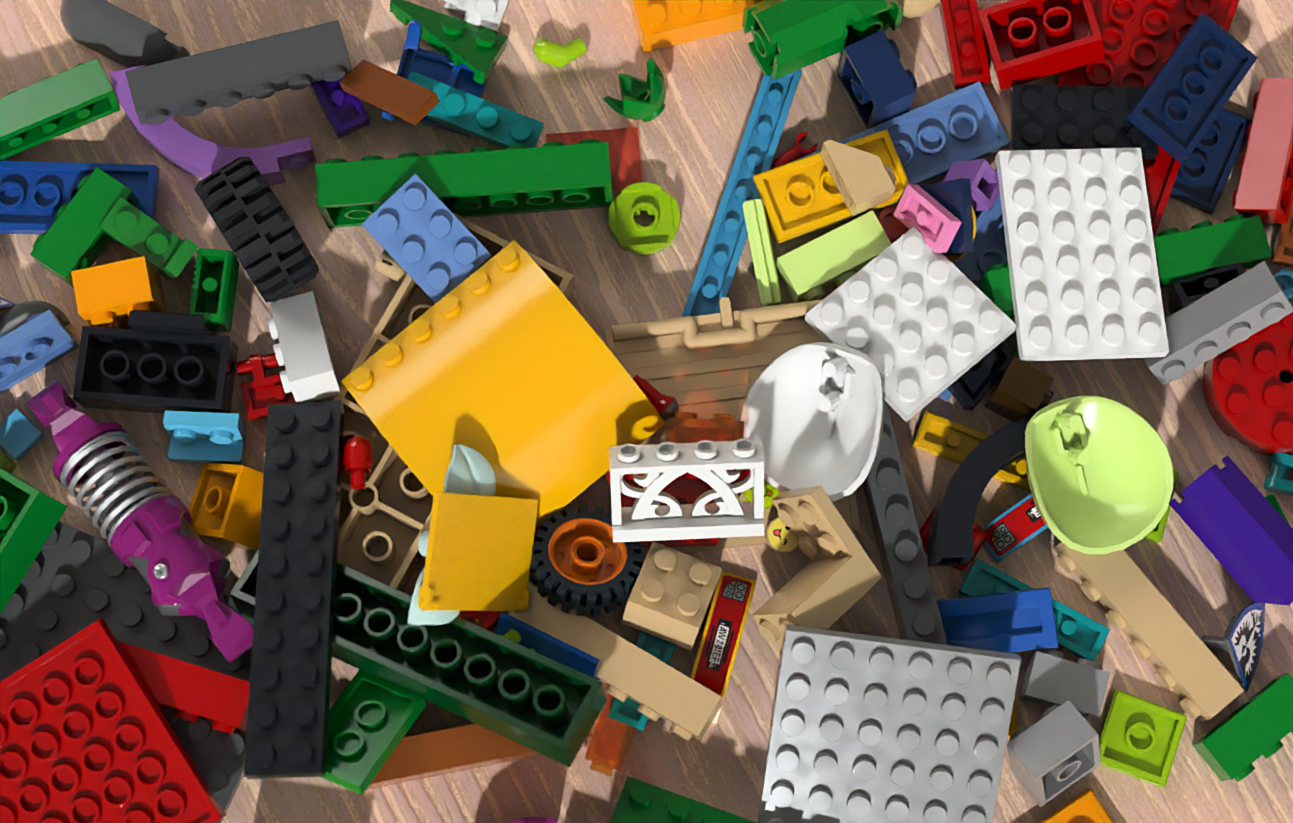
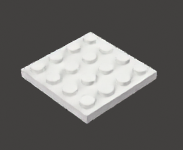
M914 226L805 314V321L826 342L846 345L868 355L879 370L883 399L906 422L1016 329V324L942 253L933 251L924 242L921 233Z

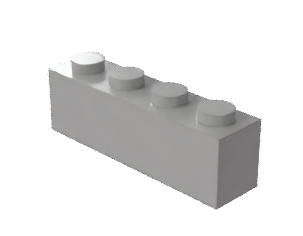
M1265 261L1165 318L1169 353L1165 357L1144 358L1151 372L1164 386L1173 380L1179 379L1185 373L1204 362L1212 360L1232 346L1247 340L1250 336L1269 325L1279 322L1283 317L1293 312V306Z

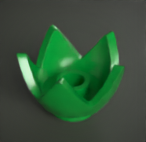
M650 58L647 62V81L619 73L622 101L610 96L603 98L620 115L633 120L641 119L643 122H648L659 116L665 109V80L659 67Z

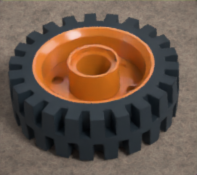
M580 505L578 513H575L573 506L565 508L563 515L557 511L552 514L550 520L545 519L534 537L530 566L533 585H538V593L542 598L548 595V603L553 607L559 602L562 603L561 611L568 614L571 607L576 608L577 616H584L586 609H590L591 616L600 615L602 608H604L606 613L614 611L616 604L620 607L626 602L627 597H630L641 570L643 558L641 542L613 543L611 511L606 517L602 516L603 508L595 506L594 513L588 512L587 505Z

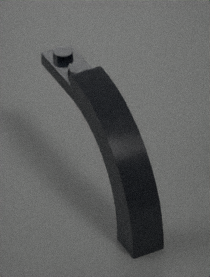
M1033 416L1015 421L987 437L969 453L949 478L939 496L929 527L927 545L928 567L965 566L974 556V518L982 493L989 481L999 471L1026 457L1025 431L1027 423Z

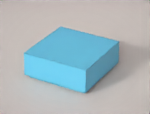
M17 408L0 424V445L18 462L45 436Z

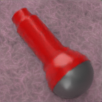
M638 375L633 378L664 421L671 420L678 414L679 404L674 397L662 395L648 381L640 378Z

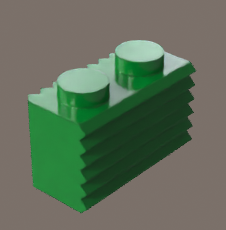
M199 248L196 251L198 256L195 258L197 263L194 265L196 270L193 272L196 277L192 279L195 284L191 286L194 291L190 293L193 298L189 300L192 304L188 307L191 311L189 314L204 315L212 328L217 332H231L240 262H238L232 251Z

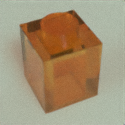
M600 714L585 755V760L592 762L589 769L611 777L613 771L621 773L636 732V727Z

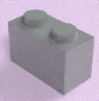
M1050 648L1042 649L1041 652L1036 651L1029 655L1019 698L1047 707L1060 706L1069 700L1084 718L1094 719L1099 717L1110 675L1109 672L1099 670L1101 664L1081 658L1078 659L1077 663L1063 659L1064 653Z

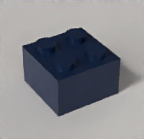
M883 30L845 47L837 73L867 129L909 112L917 89L914 75L909 69L905 70L899 60L900 52L896 43L892 39L888 40Z

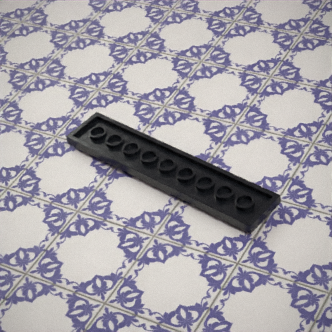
M341 400L268 405L244 777L248 779L326 776L345 405Z

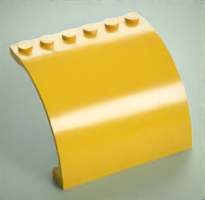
M515 239L341 380L380 433L433 497L434 492H444V479L452 458L453 445H464L479 452L491 465L496 478L495 496L539 500L535 531L541 527L546 518L549 520L553 513L563 509L610 470L609 447L621 446L623 444L640 445L666 424L605 343Z

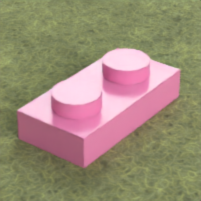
M907 184L893 214L908 229L914 226L921 233L924 242L936 253H947L962 223L924 189L915 184Z

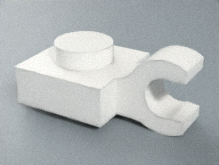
M444 0L446 2L445 9L465 15L464 22L481 28L491 29L495 33L499 32L508 8V0Z

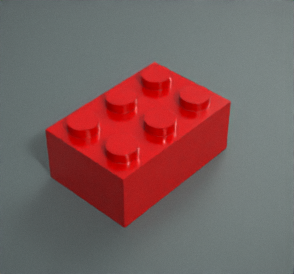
M1011 0L978 11L1000 90L1105 59L1102 35L1090 0Z

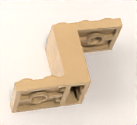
M821 485L782 491L771 500L778 510L780 520L790 527L798 539V545L802 552L811 558V561L752 615L759 625L758 630L762 637L770 642L780 655V663L786 624L827 630L882 578Z

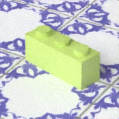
M872 210L778 257L776 270L794 303L804 300L805 302L814 301L826 294L824 290L834 285L841 286L892 243Z

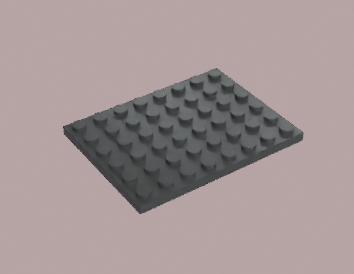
M58 522L0 615V682L101 618L105 620L117 641L249 682L252 647L229 663L210 639L209 635L211 633L205 620L196 616H165L161 614L152 603L151 587L140 573L128 568L117 558L107 542ZM223 594L225 605L238 614L239 611L232 598ZM244 616L254 629V620ZM163 705L161 712L226 814L244 776L247 729L245 731L235 728L232 735L211 728L213 720L199 716L197 723L175 717L177 709ZM224 817L216 823H222Z

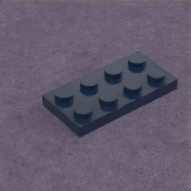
M1202 13L1193 22L1128 113L1126 119L1179 163H1182L1191 155L1258 57L1209 16Z

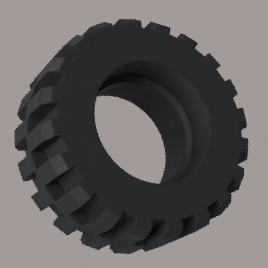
M239 157L197 183L194 190L265 302H275L316 277L319 271L316 261L251 158Z

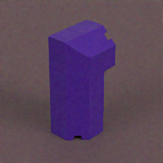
M1227 455L1222 459V463L1225 465L1224 468L1220 470L1216 464L1213 465L1180 493L1184 498L1180 504L1174 498L1169 502V505L1253 602L1289 606L1293 602V529Z

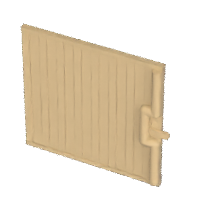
M723 297L719 301L720 313L604 327L607 347L632 379L636 375L644 378L662 395L674 397L679 404L678 414L673 419L666 420V424L640 445L660 444L663 442L696 443L703 440L719 442L742 439L741 416L743 406L750 389L760 375L774 360L790 349L803 344L826 342L805 321V314L822 300L732 311L730 299ZM740 469V471H751L750 469ZM855 490L851 495L832 503L852 532L861 531ZM745 491L739 497L741 502H748L745 497ZM774 504L764 508V536L720 538L717 546L669 548L687 554L767 543L765 538L766 528L773 519L779 517L778 510ZM642 547V559L646 558L650 547Z

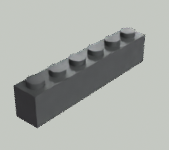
M338 20L128 70L125 73L140 124L158 125L166 122L171 117L179 115L195 116L202 113L204 109L216 106L231 107L238 104L240 100L248 98L263 99L272 96L277 91L289 88L291 90H300L308 87L310 83L322 80L328 82L337 81L348 74L351 68Z

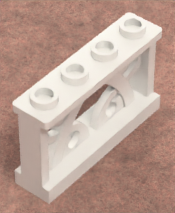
M738 439L736 441L719 442L703 440L696 443L663 442L651 445L623 444L621 446L609 447L613 543L764 536L765 458L761 440ZM738 469L737 471H734V472L728 471V470ZM740 469L751 470L746 479L739 483L730 484L739 477ZM646 473L645 475H642V476L635 475V474ZM685 473H690L702 479L713 488L701 494L694 504L680 505L672 495L661 491L670 482ZM633 474L635 482L644 487L630 486L624 481L623 475ZM752 488V501L741 502L737 493ZM621 493L636 498L633 507H621Z

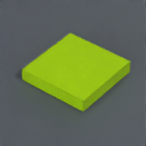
M1113 690L1098 736L1101 765L1164 788L1188 716L1123 691Z

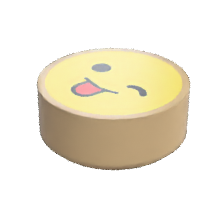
M779 517L773 519L768 524L765 538L772 550L778 553H790L799 547L798 539L790 527L786 526Z

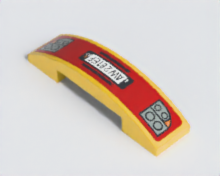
M724 571L721 572L690 677L720 695L723 700L757 582ZM721 708L711 724L716 725Z

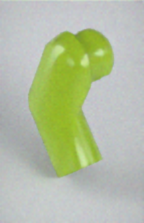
M580 37L564 46L546 38L538 39L533 45V52L538 60L558 68L566 66L588 52L586 45Z

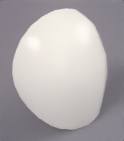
M817 342L803 344L790 349L774 360L750 389L741 416L742 439L762 441L765 458L764 480L781 492L821 485L832 502L851 495L866 479L880 447L883 430L881 376L877 365L868 355L855 348L836 343Z

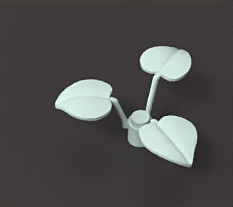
M455 444L453 445L452 458L444 479V492L495 496L496 478L489 462L479 452L470 447ZM429 529L425 530L418 540V550L425 559ZM424 567L412 595L408 624H447L453 621L461 610L424 611L418 607L419 587L423 585Z

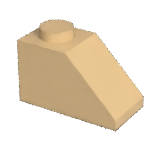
M833 140L823 142L820 156L852 217L892 198L895 190L894 185L897 183L891 167L889 165L884 166L879 156Z

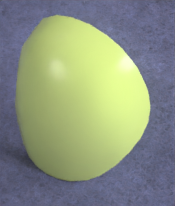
M1078 396L1045 406L1036 412L1027 423L1025 431L1026 470L1032 497L1045 525L1068 548L1085 554L1112 553L1124 550L1142 540L1157 526L1168 509L1174 481L1173 466L1168 449L1161 437L1144 418L1115 400L1100 396Z

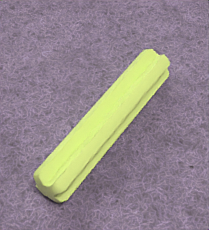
M762 199L748 200L742 206L761 304L765 306L778 304L782 301L764 201Z

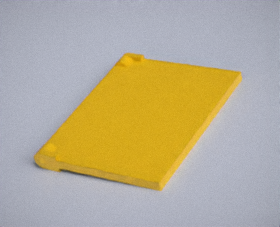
M434 492L423 585L419 587L418 607L420 610L525 612L529 604L530 590H528L539 500Z

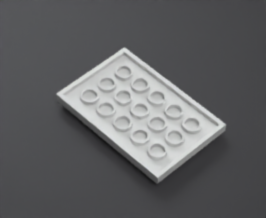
M1141 147L998 151L996 165L1019 360L1026 362L1165 357L1169 353Z

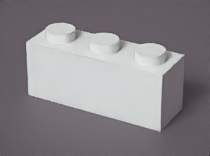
M313 291L270 302L273 317L268 318L267 322L272 339H279V344L273 345L278 365H285L286 368L285 371L279 372L285 393L292 392L296 403L314 402L341 394L321 314Z

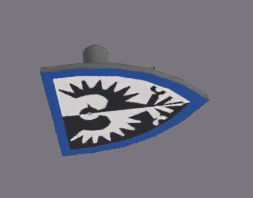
M1252 602L1245 605L1236 616L1231 618L1223 637L1206 635L1201 637V640L1210 651L1230 654L1241 687L1244 689L1243 692L1248 691L1260 657L1264 633L1265 603Z

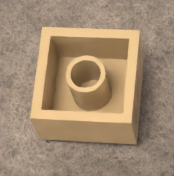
M653 541L628 599L621 623L692 650L723 568Z

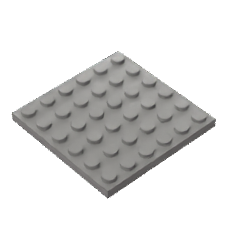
M786 624L757 823H992L1021 663L1019 654Z

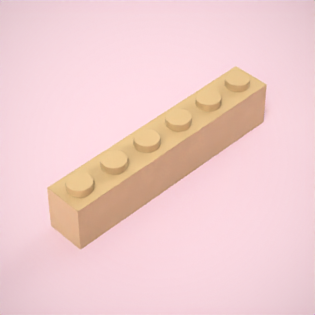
M1062 541L1053 548L1058 554L1056 560L1066 572H1073L1082 582L1080 588L1092 602L1098 601L1107 612L1105 613L1107 621L1117 631H1124L1132 641L1129 644L1134 653L1144 661L1147 659L1157 670L1154 674L1158 681L1166 689H1173L1182 699L1179 702L1180 706L1192 719L1198 718L1200 722L1212 719L1244 691L1124 550L1107 554H1085L1068 548Z
M528 582V590H530L528 609L525 612L509 611V615L601 660L596 678L607 684L604 691L622 702L629 697L640 704L637 711L657 722L659 716L672 723L669 730L686 741H690L692 736L700 741L702 740L724 703L720 695L587 616H577L575 609L571 608L568 614L561 611L562 603L560 602L553 607L548 603V595L542 598L538 593V587Z

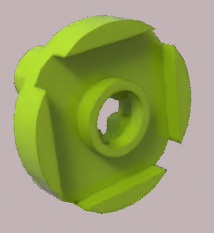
M650 182L631 184L624 188L622 193L610 205V232L617 241L618 246L624 251L638 255L658 253L672 245L679 231L680 209L678 203L672 195L670 196L657 184ZM640 211H647L648 216L654 217L655 220L649 222V226L643 227L640 223H636L634 218L640 217Z

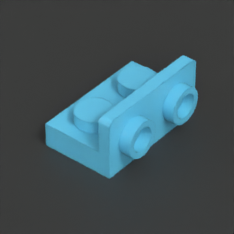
M165 410L163 426L170 437L168 449L170 461L242 463L246 428L240 414Z

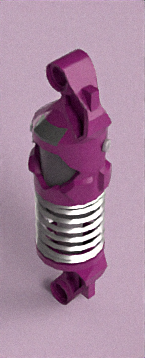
M57 380L26 401L46 428L51 426L53 438L58 448V454L52 467L55 478L61 485L68 488L69 495L76 498L77 505L84 508L85 516L92 518L93 526L100 528L101 536L108 539L109 547H111L117 558L128 568L140 573L148 583L152 591V603L159 612L165 616H196L205 620L211 633L209 635L210 639L229 663L252 647V626L240 612L237 614L225 605L223 593L231 569L230 561L222 551L205 544L197 534L187 507L174 494L173 490L166 487L165 480L158 476L157 470L150 466L149 460L143 457L141 450L134 446L133 440L130 439L125 429L116 422L96 423L86 414L74 409L77 405ZM136 461L134 467L126 469L130 462ZM138 472H144L142 477H135ZM93 483L96 485L95 487L88 489ZM101 493L104 495L103 497L96 499ZM89 496L87 502L83 501V497ZM97 506L95 512L91 511V507Z

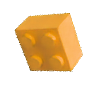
M145 256L71 271L78 314L92 327L122 329V327L130 326L128 322L129 314L132 310L167 312L161 277Z

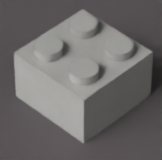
M1069 700L1060 706L1054 705L1048 708L1038 722L1029 728L1025 726L1018 729L1007 743L1012 774L1040 807L1101 765L1098 733Z

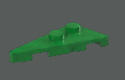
M405 0L390 1V12L404 25L409 24L412 20L421 22V38L439 53L445 54L454 65L465 64L474 72L473 80L479 84H484L506 49L508 37L495 33L491 29L478 27L464 22L457 17H450Z

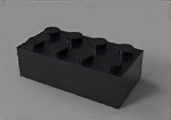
M83 326L73 398L84 408L164 413L165 410L230 413L238 347L231 337Z

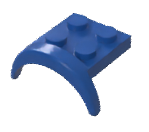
M412 20L409 25L397 75L408 79L410 72L413 71L482 99L488 77L483 85L473 80L474 72L465 64L456 66L449 61L446 55L421 49L422 24L417 20ZM384 110L381 113L382 117L394 122L398 118ZM425 117L419 122L421 124L429 125L432 127H436L439 129L470 137V135L452 129L450 127H447Z

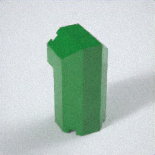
M764 0L744 9L742 26L745 34L752 32L754 41L748 43L749 49L763 74L766 76L772 75V79L776 80L831 55L843 53L845 47L881 30L885 32L891 27L894 32L901 25L904 9L898 0Z

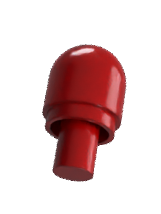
M363 436L352 437L344 446L343 466L345 467V472L350 473V488L352 489L365 488L366 474L371 473L374 466L373 444Z

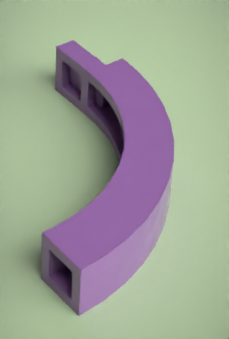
M145 64L109 72L117 97L140 135L164 159L196 177L204 179L239 157H249L268 185L271 186L285 183L284 169L291 171L307 168L309 163L317 162L315 150L309 136L269 146L242 148L221 145L205 140L182 127L172 117L162 124L150 125L147 123L141 125L134 107L125 71L145 67Z

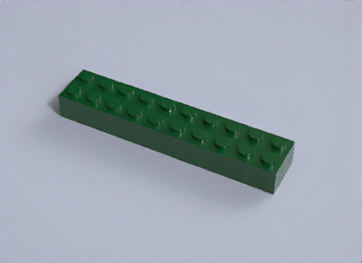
M259 549L229 593L238 611L254 620ZM337 563L332 657L422 695L430 703L568 767L572 765L607 701L603 682L459 617L443 625L408 624L412 596Z

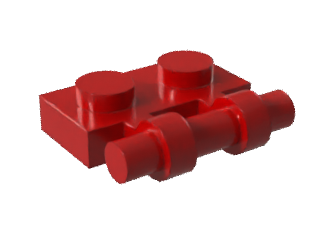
M261 353L249 355L250 359L236 362L239 376L253 373L254 377L253 381L240 384L247 418L250 422L267 418L268 405L296 403L292 392L285 393L280 374L266 377L267 369L279 367L275 353L263 356Z

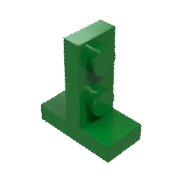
M122 197L117 200L98 227L139 257L145 256L150 264L158 269L157 273L167 281L178 277L198 249V246L187 238L181 240Z

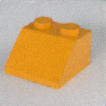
M203 463L188 510L193 519L195 531L201 539L235 548L258 551L264 473L243 465Z

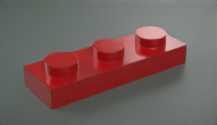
M941 0L939 8L954 89L965 88L979 81L982 86L989 85L991 76L977 0Z

